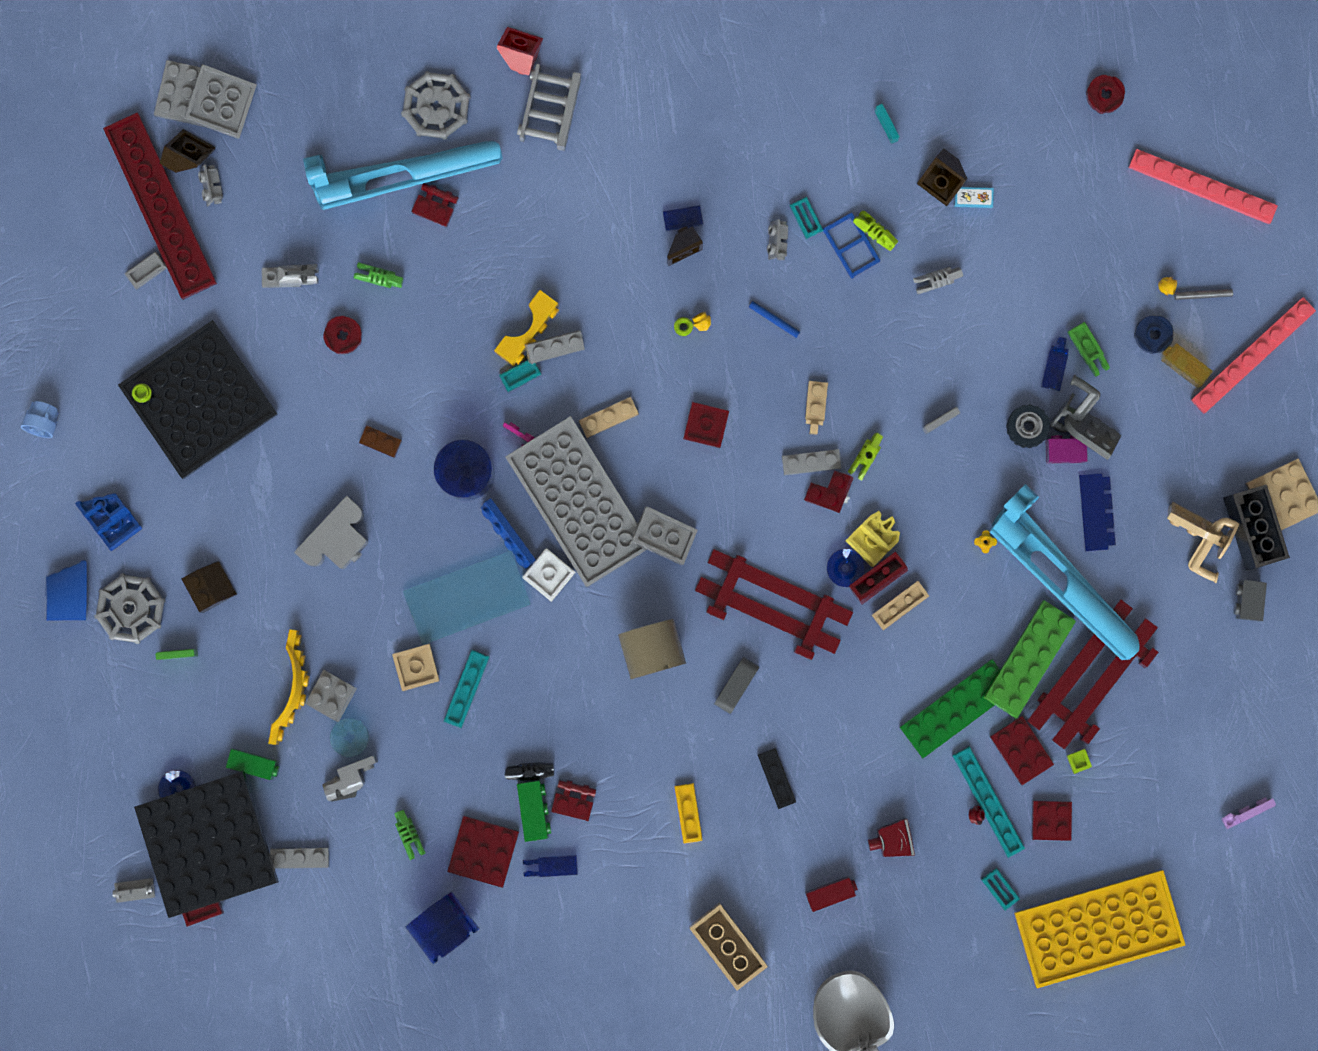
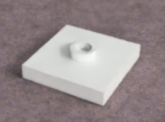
M546 548L522 578L552 602L576 572Z

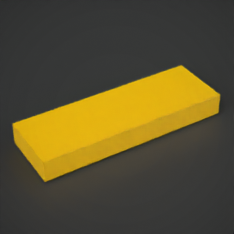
M694 783L675 786L683 843L703 841Z

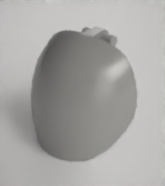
M843 971L826 979L818 988L813 1006L814 1026L820 1040L830 1051H879L878 1047L890 1039L894 1030L891 1010L880 990L864 974L857 971Z

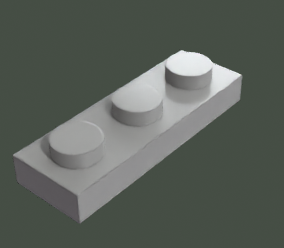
M579 330L525 344L530 364L585 350L582 334Z
M839 449L782 456L784 476L841 469Z
M329 848L270 849L275 869L329 867Z

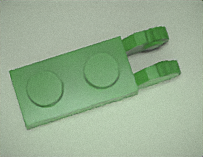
M1085 322L1067 332L1095 377L1100 375L1098 368L1093 362L1097 358L1105 371L1110 369L1103 356V351Z

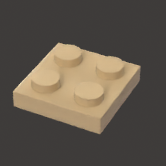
M430 644L392 654L402 691L440 681Z

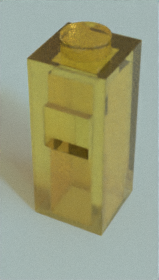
M1177 343L1172 347L1169 345L1162 353L1164 357L1161 361L1196 388L1201 387L1213 372Z

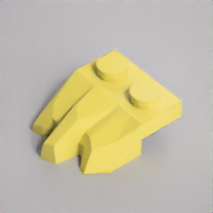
M880 511L870 515L845 540L872 568L899 542L900 536L899 531L891 530L895 523L893 516L882 521Z

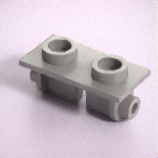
M203 165L198 172L199 181L203 184L204 189L202 190V198L206 201L207 207L213 201L214 204H220L223 199L221 186H213V183L220 182L218 169L215 168V165L208 166L207 168L206 165Z
M778 219L770 222L768 228V260L775 258L777 260H785L787 256V243L781 242V239H788L787 222Z
M153 878L114 883L113 897H116V903L155 898Z

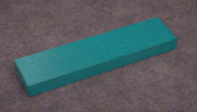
M471 650L443 722L462 728L489 661V656Z

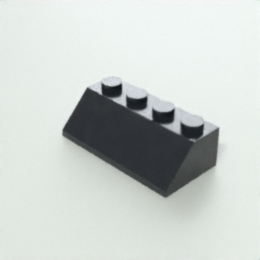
M1267 484L1223 497L1229 518L1240 523L1235 533V538L1246 571L1290 558Z

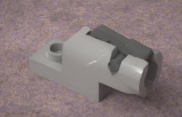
M288 265L262 268V287H301V285L318 284L319 278L315 276V273H319L318 265Z
M374 755L337 769L339 777L336 776L322 784L327 800L333 802L356 797L357 791L365 784L360 769H363L365 772L375 768L373 764L378 763L376 756Z

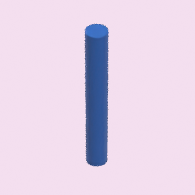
M754 301L749 305L750 309L795 338L800 334V331Z

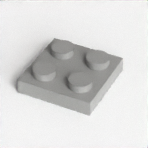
M323 670L305 704L339 722L357 688Z

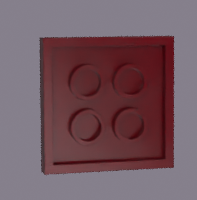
M463 816L447 872L503 888L519 831Z

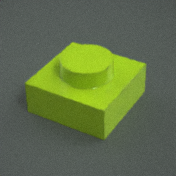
M1085 749L1066 755L1073 774L1092 767Z

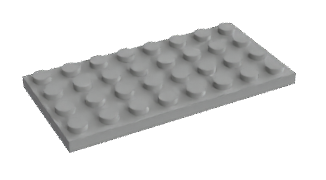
M571 416L505 456L586 587L647 550L630 542L637 527V522Z

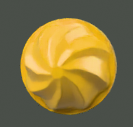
M1173 277L1161 279L1158 283L1160 292L1167 296L1169 294L1174 295L1177 280L1173 279Z
M702 312L692 318L693 326L699 331H707L711 325L710 315Z

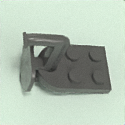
M1074 375L1070 385L1081 388L1088 395L1077 409H1073L1069 406L1075 396L1072 393L1059 409L1050 426L1059 432H1069L1077 440L1108 460L1122 435L1104 424L1099 418L1088 413L1099 400L1101 394L1089 383ZM1062 416L1065 418L1064 425L1058 421Z

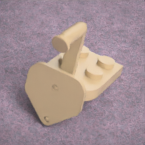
M1172 501L1168 509L1167 519L1176 527L1182 526L1193 536L1198 535L1203 538L1189 560V569L1217 583L1219 572H1211L1200 565L1213 544L1219 546L1217 558L1221 559L1240 523L1230 518H1221L1211 523ZM1224 525L1231 528L1226 536L1221 531Z

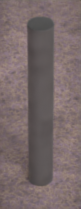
M1233 289L1175 292L1174 297L1175 300L1232 297Z

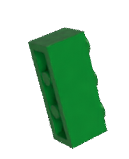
M541 780L517 783L524 841L548 839V834H552L550 822H546V815L549 814L548 804L543 801V796L546 795L545 784H541Z

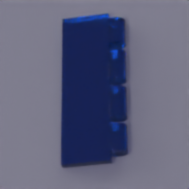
M1102 473L1079 475L1085 551L1109 550L1108 546L1116 545L1115 532H1107V529L1114 528L1113 513H1106L1105 511L1113 509L1112 494H1104V491L1111 490L1110 477H1103Z

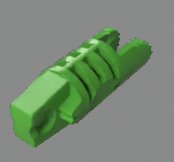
M358 262L357 268L369 272V275L354 273V279L386 288H391V286L402 288L404 280L402 277L396 276L395 272Z
M404 810L394 813L397 820L395 826L409 860L415 858L410 845L413 842L421 856L426 854L411 817L407 818Z

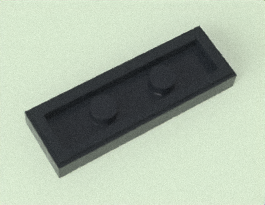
M776 748L758 754L757 756L777 808L781 809L796 803Z

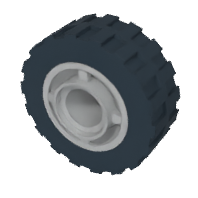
M1030 404L1016 408L1006 424L1009 439L1015 445H1019L1022 448L1038 446L1046 439L1050 431L1048 415L1045 414L1043 409L1041 410L1038 406ZM1025 422L1031 423L1033 430L1027 431L1023 424Z

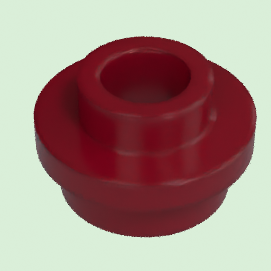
M974 806L969 809V820L972 824L981 825L985 819L984 810L980 806Z

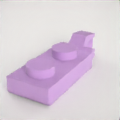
M1264 797L1256 801V806L1250 808L1248 805L1238 810L1240 813L1238 815L1227 814L1222 818V822L1226 829H1229L1276 806L1274 799L1267 800Z

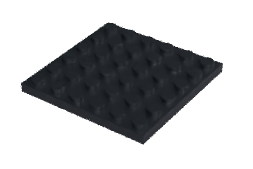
M213 320L118 384L182 479H185L278 415ZM143 383L150 387L152 395L147 402L140 403L133 398L132 390L137 384Z
M244 771L134 807L168 918L279 882Z

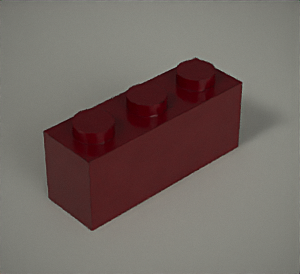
M894 552L849 586L850 590L861 605H863L905 574L908 568L900 556Z

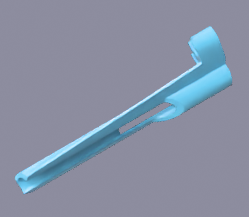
M485 141L430 155L327 174L323 157L320 154L304 158L303 162L308 183L314 191L320 208L325 210L496 165L501 162L503 157L499 143ZM407 170L413 178L368 191L365 189L366 183L370 179Z
M1025 484L1003 506L1004 508L991 525L990 533L1121 660L1131 659L1139 651L1138 636L1104 601L1025 512L1039 498ZM1041 551L1067 576V585L1064 592L1031 561L1032 552Z

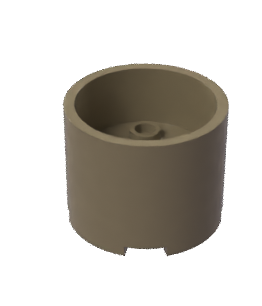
M674 619L618 634L630 679L686 664Z

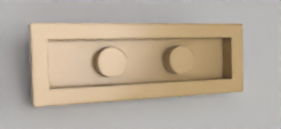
M629 397L579 420V423L586 438H589L639 415L632 398Z
M916 581L871 616L880 628L885 630L928 598L929 595L919 581Z

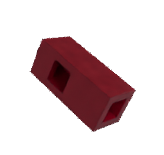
M847 876L809 890L805 894L811 911L815 912L855 897V891L858 889L854 879L850 880Z

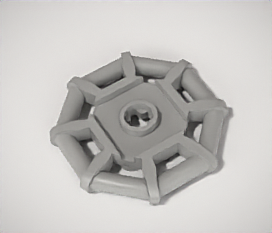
M426 71L419 79L405 87L404 106L401 115L405 117L416 131L417 136L436 137L445 140L462 125L467 124L468 105L471 96L457 81L454 74L446 75ZM432 81L446 82L444 87L433 86ZM427 82L429 87L418 93L416 90ZM451 86L456 90V92L460 96L456 98L452 96L451 92L449 91ZM412 96L418 98L417 107L411 109ZM435 101L441 104V107H438L437 110H434L431 106ZM456 103H461L460 115L455 114ZM419 114L424 122L421 126L413 117L414 115ZM452 118L456 120L445 129L444 124L446 121ZM436 125L439 126L440 130L427 129V126Z
M122 573L103 589H99L97 611L94 617L99 621L112 641L115 639L139 644L141 640L161 628L163 607L166 600L152 584L151 578L130 576ZM127 583L140 585L139 589H128ZM121 585L122 590L113 596L110 592ZM145 589L149 591L154 600L148 601L143 594ZM108 598L111 600V607L109 611L104 612L106 599ZM127 604L134 605L133 613H126ZM156 605L154 619L149 618L150 606ZM111 616V618L114 620V622L116 623V626L114 628L108 622L106 617ZM146 621L150 624L141 632H138L137 627ZM121 627L131 628L132 634L120 633L119 631Z

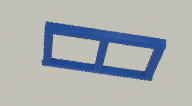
M850 213L831 225L824 227L823 231L850 278L853 279L856 275L881 261L864 232L856 225L855 227L861 238L840 250L836 246L828 231L850 218L853 222L855 216L853 213ZM864 241L875 260L852 273L842 253Z

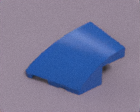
M116 493L75 503L111 552L143 529Z
M81 560L80 563L74 566L66 567L58 573L46 576L47 621L86 620V560Z

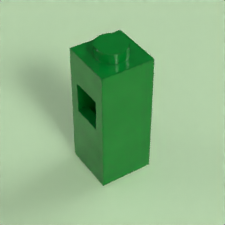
M231 749L226 768L239 772L244 771L246 774L267 780H273L274 777H277L280 769L277 760L238 749Z

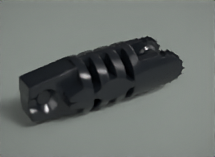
M541 762L523 763L506 768L504 776L508 780H539L554 776L553 763Z

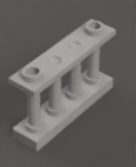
M536 64L535 69L531 70L530 80H532L523 124H519L517 135H520L521 142L525 141L526 135L551 140L557 144L558 150L565 151L581 83V74L573 72V76L568 79L540 73V64ZM538 80L567 86L569 94L562 97L536 91ZM534 98L562 104L565 107L564 114L556 115L532 109ZM534 117L557 122L558 125H561L560 132L555 134L528 128L529 119Z

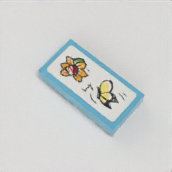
M961 187L955 195L954 207L993 208L994 188Z

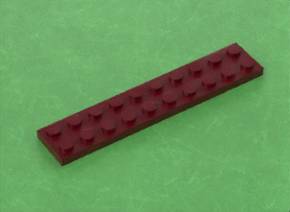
M137 112L104 127V132L181 299L184 300L216 285L217 282L167 173L163 165L159 164L160 158L139 113Z

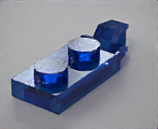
M1059 337L1057 338L1056 346H1051L1047 356L1041 388L1060 392L1069 355V349H1065L1067 338Z

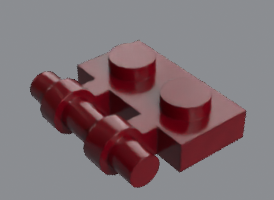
M423 183L421 190L427 192L426 197L418 195L411 211L412 214L447 228L454 209L448 207L449 202L457 204L459 197L453 195L448 190L446 192L440 190L433 184ZM434 195L443 199L442 204L432 200Z
M559 780L558 788L565 790L564 794L556 793L551 812L589 821L593 802L587 801L586 798L587 795L595 797L597 789L589 788V785L585 784L584 786L573 784V781L569 780L567 782ZM570 791L581 793V798L569 796Z

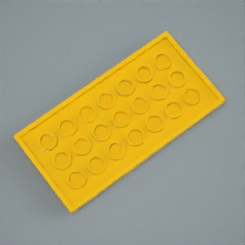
M1163 870L1014 912L1036 988L1186 946Z

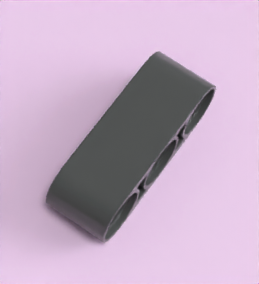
M743 657L714 705L731 714L758 671L759 666Z

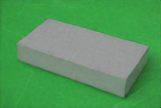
M155 251L124 274L137 290L167 269V267Z
M955 407L923 427L925 434L959 415V409Z

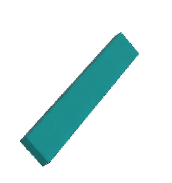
M970 746L953 754L952 756L979 806L984 810L985 817L1007 858L1024 850L1023 843Z

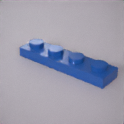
M490 498L480 507L483 516L489 519L494 531L503 538L507 549L516 556L517 563L523 566L524 569H527L536 559Z

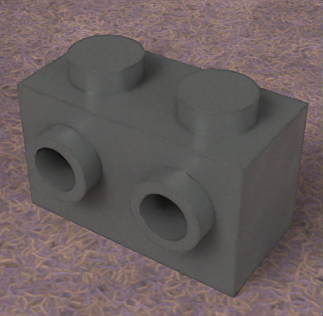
M1248 580L1239 581L1235 590L1238 599L1237 603L1234 604L1233 610L1236 619L1263 621L1267 583Z

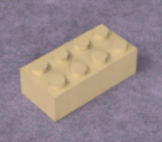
M720 902L689 926V929L737 991L768 967Z

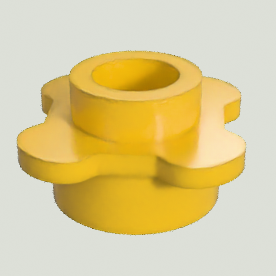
M985 530L979 538H975L974 544L982 549L983 553H988L989 549L997 544V540L990 536L989 531Z

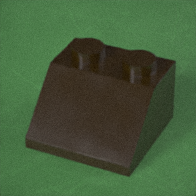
M219 561L181 578L200 613H205L237 595Z

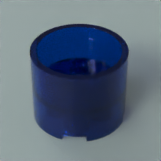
M456 440L448 443L439 451L434 462V476L438 485L449 496L460 501H471L482 497L489 491L495 478V469L491 457L482 446L470 440ZM467 467H469V468H468V471L470 472L469 475L464 474V475L462 476L463 473H462L461 469H462V468L466 469Z
M452 891L405 926L432 964L439 960V955L441 958L445 957L470 937L469 932L475 933L480 929Z

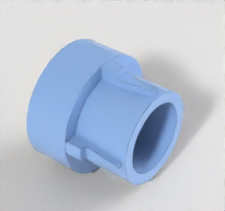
M32 402L29 410L26 411L21 428L38 437L52 438L57 426L58 409L44 402Z

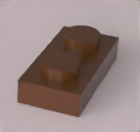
M366 425L359 443L395 458L402 440Z

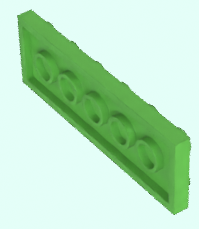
M1043 600L983 698L1014 718H1018L1076 620Z

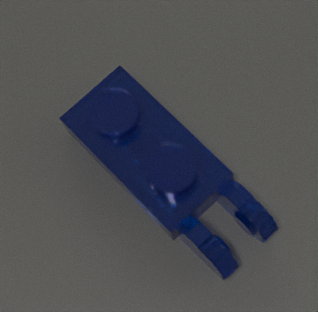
M577 855L538 857V859L523 860V865L538 864L539 871L523 872L524 877L578 875Z

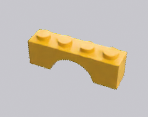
M539 290L529 303V308L533 314V322L530 329L518 337L505 335L494 352L513 367L516 363L519 365L525 357V344L537 341L535 340L536 336L539 333L542 334L548 327L546 324L550 318L554 319L558 314L559 309L557 308L559 304Z

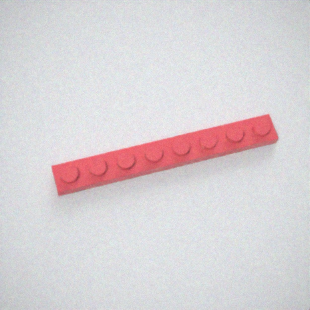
M1139 149L1135 150L1128 167L1267 224L1272 222L1278 205Z
M1302 297L1195 395L1191 401L1205 414L1314 314L1316 310Z

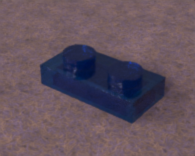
M700 205L663 211L666 231L681 229L685 226L689 228L703 225Z

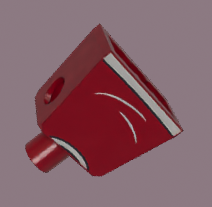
M907 818L878 828V837L868 839L869 850L881 849L883 857L915 856Z

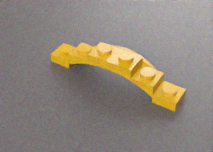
M289 629L286 650L291 660L293 672L291 694L284 711L271 724L268 744L279 745V741H283L284 730H282V726L290 727V723L293 724L295 720V712L293 710L301 709V706H304L306 702L304 689L309 685L310 676L307 675L308 671L301 670V666L304 667L306 655H303L304 651L296 650L297 646H300L302 638L298 630Z

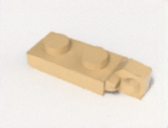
M809 381L805 420L806 424H810L809 434L817 435L818 425H823L825 420L828 383Z

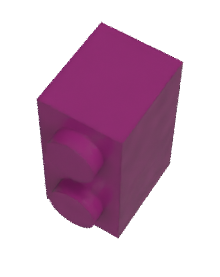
M1061 435L1051 436V439L1046 440V464L1085 463L1088 461L1087 446L1072 435L1070 439H1062Z

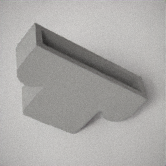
M346 496L294 553L306 564L314 567L320 566L324 562V555H326L339 568L345 569L351 561L356 562L362 554L360 552L368 544V540L352 526L353 524H359L363 520V510L351 498Z

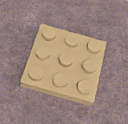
M1299 458L1245 483L1248 490L1267 484L1281 530L1318 513V497Z

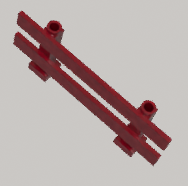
M713 549L708 564L728 572L722 586L703 577L700 578L695 591L716 600L713 607L709 605L706 613L724 621L727 613L723 611L727 605L798 637L803 642L801 646L796 645L794 653L809 660H812L815 653L812 652L814 645L833 654L836 653L841 640L822 632L821 629L827 617L848 626L853 615L852 611L834 604V598L824 594L823 598L750 566L746 564L747 559L736 555L733 558ZM738 578H742L816 612L810 626L734 592L733 589Z
M1120 599L1113 610L1124 621L1133 608ZM1145 618L1134 632L1138 636L1139 651L1129 660H1121L1116 656L1072 713L1061 702L1105 646L1093 634L1048 694L1046 692L1041 694L1037 700L1040 702V705L1027 722L1040 731L1050 716L1054 714L1065 723L1052 739L1053 742L1065 750L1075 735L1079 733L1082 735L1080 740L1085 744H1089L1100 728L1095 724L1089 726L1086 721L1135 657L1141 660L1138 664L1143 668H1147L1159 652L1154 648L1148 650L1144 645L1158 627Z

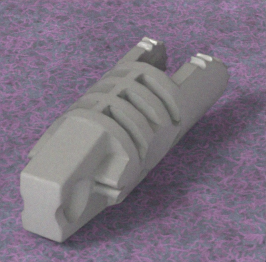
M947 267L913 278L914 283H921L927 280L929 285L916 289L917 294L952 284L955 279L963 277V273L959 267L954 269Z

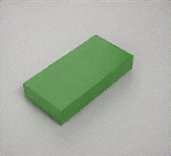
M198 650L156 652L155 655L156 660L198 657Z

